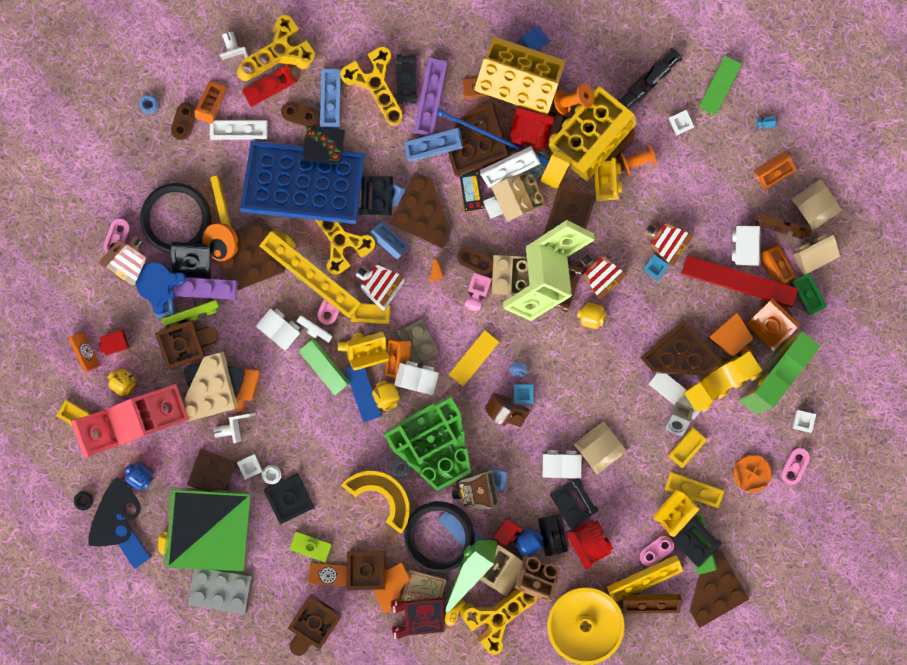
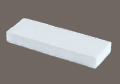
M214 120L213 124H210V140H268V120Z
M532 146L480 170V175L490 188L539 165L540 159Z
M656 373L648 383V385L675 405L678 402L694 409L684 394L686 389L669 375ZM694 409L691 419L694 420L700 411L696 412Z

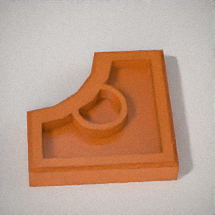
M404 563L386 570V590H373L384 614L392 611L391 601L401 600L404 586L411 581Z

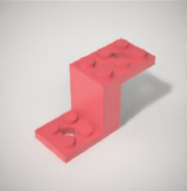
M174 384L129 399L106 410L73 420L71 424L83 457L86 458L186 422L189 418L177 385ZM163 403L168 406V413L164 411ZM93 429L97 431L98 438L92 435Z

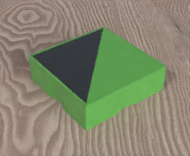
M803 332L786 339L764 365L760 372L761 376L750 383L738 401L755 415L764 410L774 408L821 346Z
M170 487L168 504L169 525L165 538L163 564L167 568L244 571L250 494L246 491H204L197 488Z

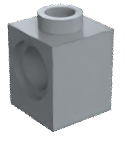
M676 402L668 416L665 430L683 436L691 422L694 409Z

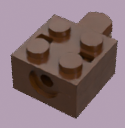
M192 320L155 333L167 370L206 357L204 347L216 343L219 337L218 331L214 327L207 326L197 330L195 321Z
M310 594L288 627L290 631L296 634L290 642L291 652L294 655L302 656L307 652L311 644L320 650L342 617V614Z

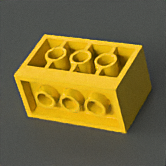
M493 36L484 57L474 91L548 115L566 61Z
M600 86L596 90L592 89L594 95L593 105L590 108H584L579 104L574 111L573 117L571 119L567 118L562 124L563 128L559 133L556 132L551 136L550 143L548 144L552 153L556 150L571 157L572 160L568 167L585 181L592 177L596 170L618 147L619 143L637 125L635 114Z

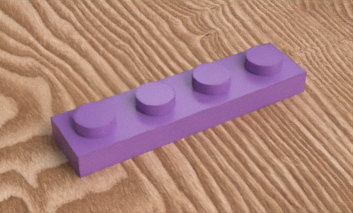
M434 58L428 59L414 134L430 136L434 133L448 61Z
M186 278L185 283L173 286L172 290L177 297L237 300L238 281Z

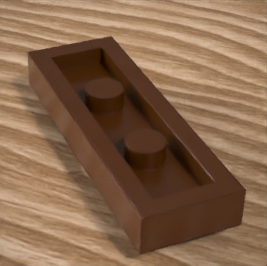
M681 594L623 595L622 600L623 614L680 613Z

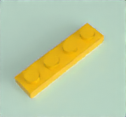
M677 555L643 571L632 574L619 582L613 583L607 587V590L615 602L623 599V595L638 593L683 572Z

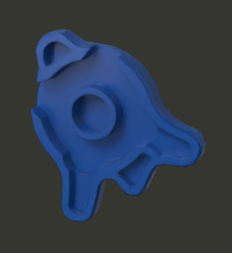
M156 262L143 265L136 280L137 291L151 303L154 313L160 315L165 311L166 302L175 298V293L172 290L173 286L185 283L186 276L182 273H172L163 264Z

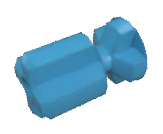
M774 116L764 117L763 121H761L760 117L756 119L757 129H761L762 125L765 128L776 127Z

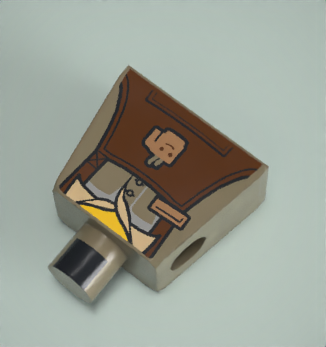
M493 469L467 477L459 481L460 488L452 489L453 500L462 499L464 508L493 509L500 505Z

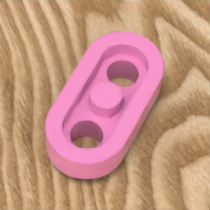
M116 219L111 223L104 242V251L106 253L111 249L113 243L121 241L126 244L130 233V225L127 221ZM122 225L124 227L123 232H118V226Z
M324 299L318 311V319L322 324H333L340 311ZM325 312L331 313V317L329 319H326L324 317Z
M795 448L791 451L781 471V478L785 483L794 485L800 481L810 460L809 453L805 449ZM797 454L802 455L801 461L796 460ZM789 471H792L794 473V476L792 478H788L787 476Z
M659 536L640 551V561L645 566L657 564L673 551L674 542L669 536ZM663 542L668 543V547L666 549H663L661 547V544ZM649 553L653 555L651 560L646 559V555Z

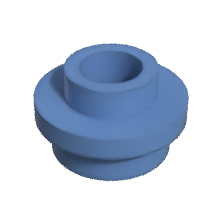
M145 95L139 101L141 111L146 114H152L158 109V100L152 95ZM148 101L152 102L151 108L146 107Z
M513 362L511 367H509V372L512 373V376L523 377V374L528 373L527 365Z

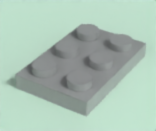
M194 569L188 605L246 614L252 576L220 570Z

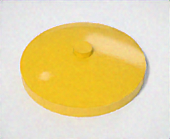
M579 587L567 591L554 602L547 619V632L553 648L564 659L579 665H593L606 660L618 649L624 635V618L618 604L607 593L596 588Z

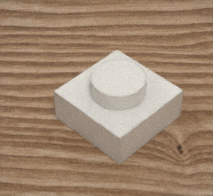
M687 110L668 118L676 136L694 128Z
M496 196L483 201L490 219L503 214Z
M796 410L792 429L812 433L816 414Z
M255 454L237 462L244 479L263 472Z

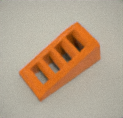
M209 81L195 109L196 119L213 124L227 91V86ZM213 90V91L219 92V94H216V93H213V92H210V91Z

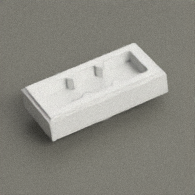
M304 316L298 318L297 322L308 329V334L314 338L319 336L330 343L333 338L331 334Z

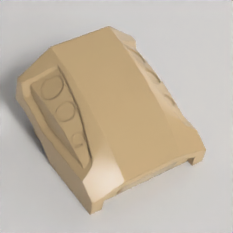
M821 179L790 199L791 203H794L793 205L802 215L803 220L810 227L811 232L842 211Z
M604 421L574 443V446L582 454L596 475L627 452Z

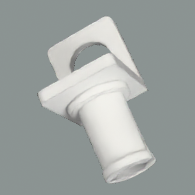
M228 32L230 40L227 33L222 35L227 48L226 53L220 54L222 60L243 53L245 58L249 57L245 47H238L234 32Z
M255 413L229 417L230 424L214 426V432L222 431L214 434L215 438L232 435L233 443L241 442L237 419L255 416Z

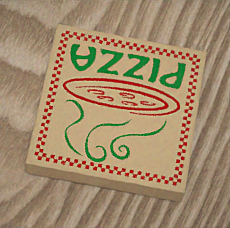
M409 569L411 581L405 585L401 601L442 598L446 583L445 578Z

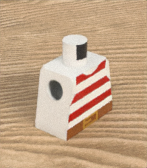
M375 265L371 272L361 267L356 274L358 278L364 281L361 285L363 293L383 311H385L405 282L404 276L379 265Z

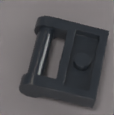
M362 176L361 209H359L358 215H392L393 177ZM369 183H373L372 209H368Z
M580 478L573 480L550 494L569 528L599 511L582 487ZM575 488L587 511L582 513L569 490Z
M695 515L672 541L699 568L723 543L719 539L716 540ZM693 527L711 544L709 549L691 531Z

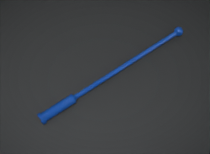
M443 109L437 110V115L440 117L445 116L517 150L522 151L525 149L445 113ZM535 151L540 162L548 165L551 158Z

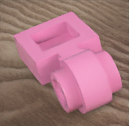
M473 273L468 292L474 294L472 296L468 295L465 302V307H468V310L474 312L475 310H480L483 300L479 299V295L486 297L491 278Z

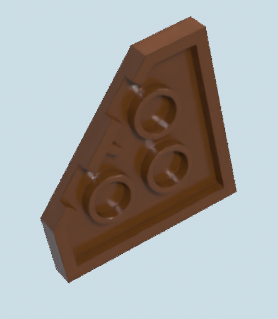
M415 172L390 224L443 248L450 229L436 189L431 179Z
M763 213L753 214L752 221L756 222L755 226L765 229L775 227L774 231L782 234L792 232V237L802 240L804 236H810L811 229L802 228L800 225L785 222V220Z
M682 321L640 357L653 373L708 376L722 364V361L685 321Z
M721 549L713 554L717 570L700 574L695 587L689 611L699 628L749 600Z

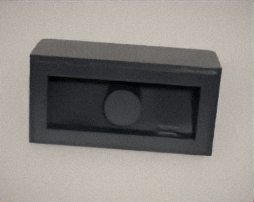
M561 514L538 518L540 533L544 538L542 543L545 556L568 552Z

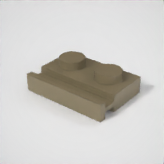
M422 319L397 332L401 340L411 341L410 358L412 362L419 364L439 354Z

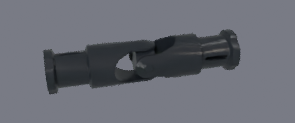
M670 48L669 53L663 59H659L650 71L643 74L628 89V92L621 99H617V101L630 110L637 101L640 102L657 85L658 80L665 78L671 72V68L677 62L683 60L681 55L675 49ZM642 80L644 84L650 87L645 91L640 87Z

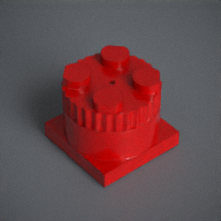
M518 107L509 139L520 147H523L524 144L532 146L536 152H541L542 149H546L554 117Z
M593 519L565 533L586 570L592 567L593 563L611 554V550L614 549L607 537L603 538L601 533L604 530L598 520L594 522Z

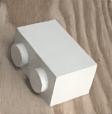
M736 226V230H733V242H736V250L732 251V261H735V264L740 266H760L761 227Z

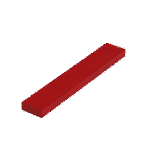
M688 255L681 275L767 301L773 298L778 304L791 308L794 305L798 288Z

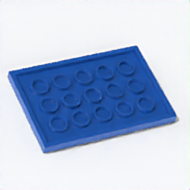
M251 141L240 212L356 224L365 153L342 151L341 165L302 161L304 146Z

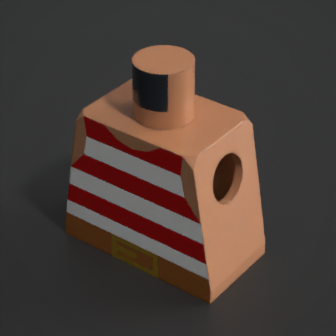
M650 223L644 232L653 239L649 247L670 267L675 264L693 237L692 234L667 223H664L660 229Z
M135 236L129 245L118 241L98 264L126 283L134 286L146 260V257L138 252L144 242Z
M588 253L580 260L587 268L582 276L598 300H601L627 275L603 256L595 261Z

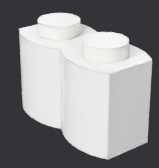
M270 308L256 327L286 351L300 335L298 331L300 327L293 321L288 323L283 319L285 315L277 308L275 310Z
M406 361V364L400 363L395 386L430 395L434 394L439 373L434 372L433 367L423 365L422 368H418V363Z
M547 450V453H543L542 477L581 478L582 455L578 454L577 450H566V454H558V450Z

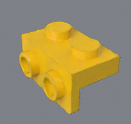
M611 158L612 161L603 162L595 172L597 201L620 199V193H623L622 181H619L622 168L621 163H618L616 158Z
M383 332L346 342L347 356L353 370L390 360L386 351V340Z
M677 489L653 515V518L664 526L669 535L675 537L698 512L699 508L689 495Z

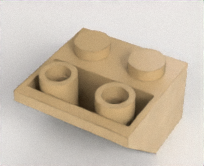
M531 170L492 186L507 222L546 205Z
M822 235L813 240L814 244L810 245V243L796 248L797 253L793 254V257L803 275L840 257L834 235Z
M493 256L491 294L515 295L530 285L527 257Z
M497 545L494 564L479 580L507 597L517 581L522 561L503 547Z

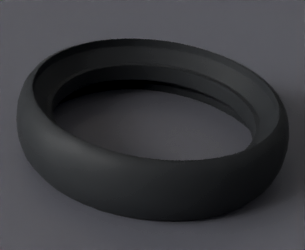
M181 183L165 184L152 191L144 201L140 213V224L146 239L158 250L170 254L171 245L162 242L155 236L149 221L152 206L161 196L171 192H181L191 196L198 203L202 213V224L197 235L187 243H202L204 231L211 225V211L204 196L195 188Z
M433 501L420 506L411 514L405 527L404 540L409 555L418 565L434 572H447L461 565L464 551L475 542V533L471 520L462 509L449 502ZM431 511H445L460 521L465 532V545L459 556L448 562H434L419 552L414 541V529L416 523L424 514Z

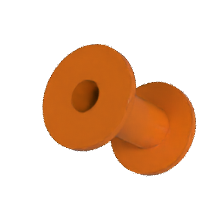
M586 83L579 84L575 93L568 95L565 91L559 90L554 95L555 107L562 115L568 114L573 105L580 103L584 108H590L594 103L592 89Z
M647 143L648 151L625 158L623 153H620V158L628 177L630 176L629 169L652 161L653 165L657 167L656 157L650 143Z

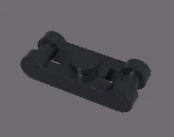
M396 54L397 104H403V102L416 104V55L402 56V54ZM402 64H410V69H402ZM403 89H410V94H403Z

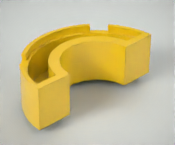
M746 351L742 353L741 357H733L721 364L710 375L700 378L695 386L691 385L684 394L696 412L700 410L704 412L712 407L711 403L717 397L720 399L729 393L727 390L735 387L736 389L743 385L745 381L749 379L753 381L760 377L762 369L751 352Z
M365 470L353 474L342 483L341 486L354 497L365 491H377L383 494L390 506V514L386 522L400 534L403 532L409 519L410 502L405 488L395 477L379 470Z

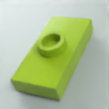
M296 531L289 550L326 562L332 543Z

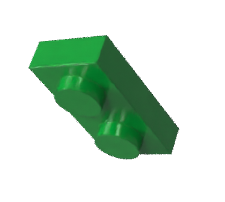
M810 273L792 281L793 286L798 288L797 294L809 316L827 307Z

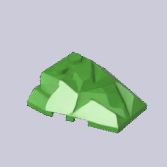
M451 396L438 402L435 401L397 422V425L384 433L393 452L404 459L410 467L414 468L437 491L471 473L461 413Z

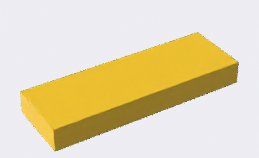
M554 150L540 182L558 189L572 158Z
M210 177L220 221L222 224L225 223L231 227L220 177Z
M484 330L448 375L464 386L498 345L499 341Z
M671 471L664 490L672 493L679 489L689 495L692 500L715 508H719L724 494L722 489Z

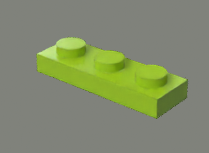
M218 300L163 318L162 322L165 327L169 326L171 328L180 325V322L185 320H198V316L206 314V316L217 313L216 309L221 307Z

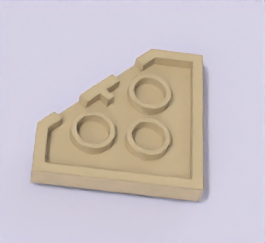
M224 352L203 358L183 400L189 418L188 421L239 408Z

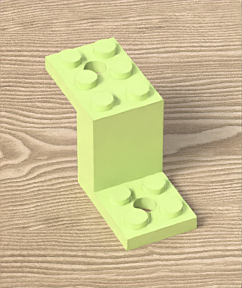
M566 220L527 245L526 253L530 285L504 301L503 309L532 321L571 297L567 257L594 241V233Z

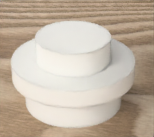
M269 465L263 469L262 478L268 484H275L281 478V471L277 466Z

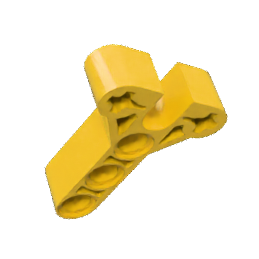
M281 15L273 26L274 36L271 44L245 58L237 69V75L241 80L248 81L278 63L296 65L300 69H306L313 62L315 53L307 40L295 47L288 44L287 40L295 36L299 28L290 16ZM274 49H280L282 54L276 53ZM259 58H264L267 63H262ZM243 67L250 68L251 72H246Z
M380 47L367 54L374 66L370 74L363 73L357 62L354 61L341 70L340 76L346 85L355 84L369 90L386 121L390 125L396 126L402 122L403 114L385 82L387 66L390 64L392 57L389 49ZM380 53H383V55L387 54L385 61L379 59ZM348 71L350 73H354L352 75L353 79L351 80L349 78H345L347 76L346 72ZM375 78L381 81L380 86L376 88L370 85L371 80ZM383 95L389 96V103H380V97ZM391 112H398L400 117L398 120L392 121L389 119V114Z
M315 220L331 241L330 260L327 263V270L332 275H340L351 267L343 253L347 247H353L362 259L376 247L374 238L369 235L361 237L347 233L338 222H334L333 228L327 230L324 228L325 221ZM344 235L345 243L337 245L335 243L336 236ZM363 240H371V248H362V246L364 245ZM333 262L341 263L339 271L331 270Z
M515 589L493 607H475L473 604H466L461 608L460 615L471 631H474L484 623L489 624L488 629L477 638L489 654L497 655L503 648L501 640L506 624L537 601V597L531 595L528 598H524V592ZM511 602H516V607L509 610L508 605ZM471 611L475 620L468 616L467 613ZM495 614H501V618L498 621H493ZM488 638L495 643L494 647L491 646Z

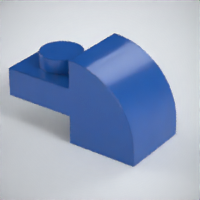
M537 26L523 35L515 44L539 51L551 41L540 26Z

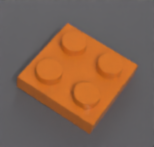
M773 298L745 324L773 351L800 326Z

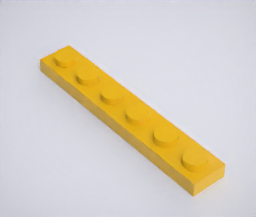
M272 231L259 245L349 319L361 305L358 300Z

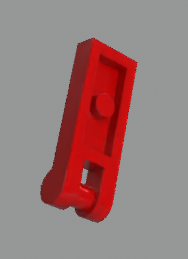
M289 65L282 67L242 90L251 108L298 82L296 77L292 76ZM284 75L286 81L281 83L279 77Z

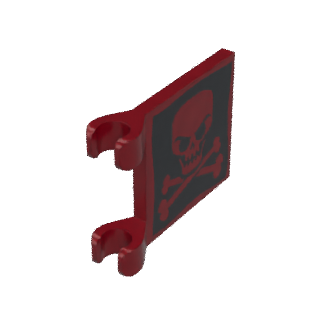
M443 597L411 601H391L393 613L405 610V627H392L394 639H400L409 635L444 632Z

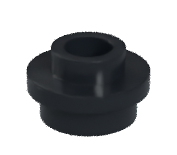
M79 492L74 497V505L79 510H88L93 505V497L89 492ZM82 497L87 499L86 504L81 503Z

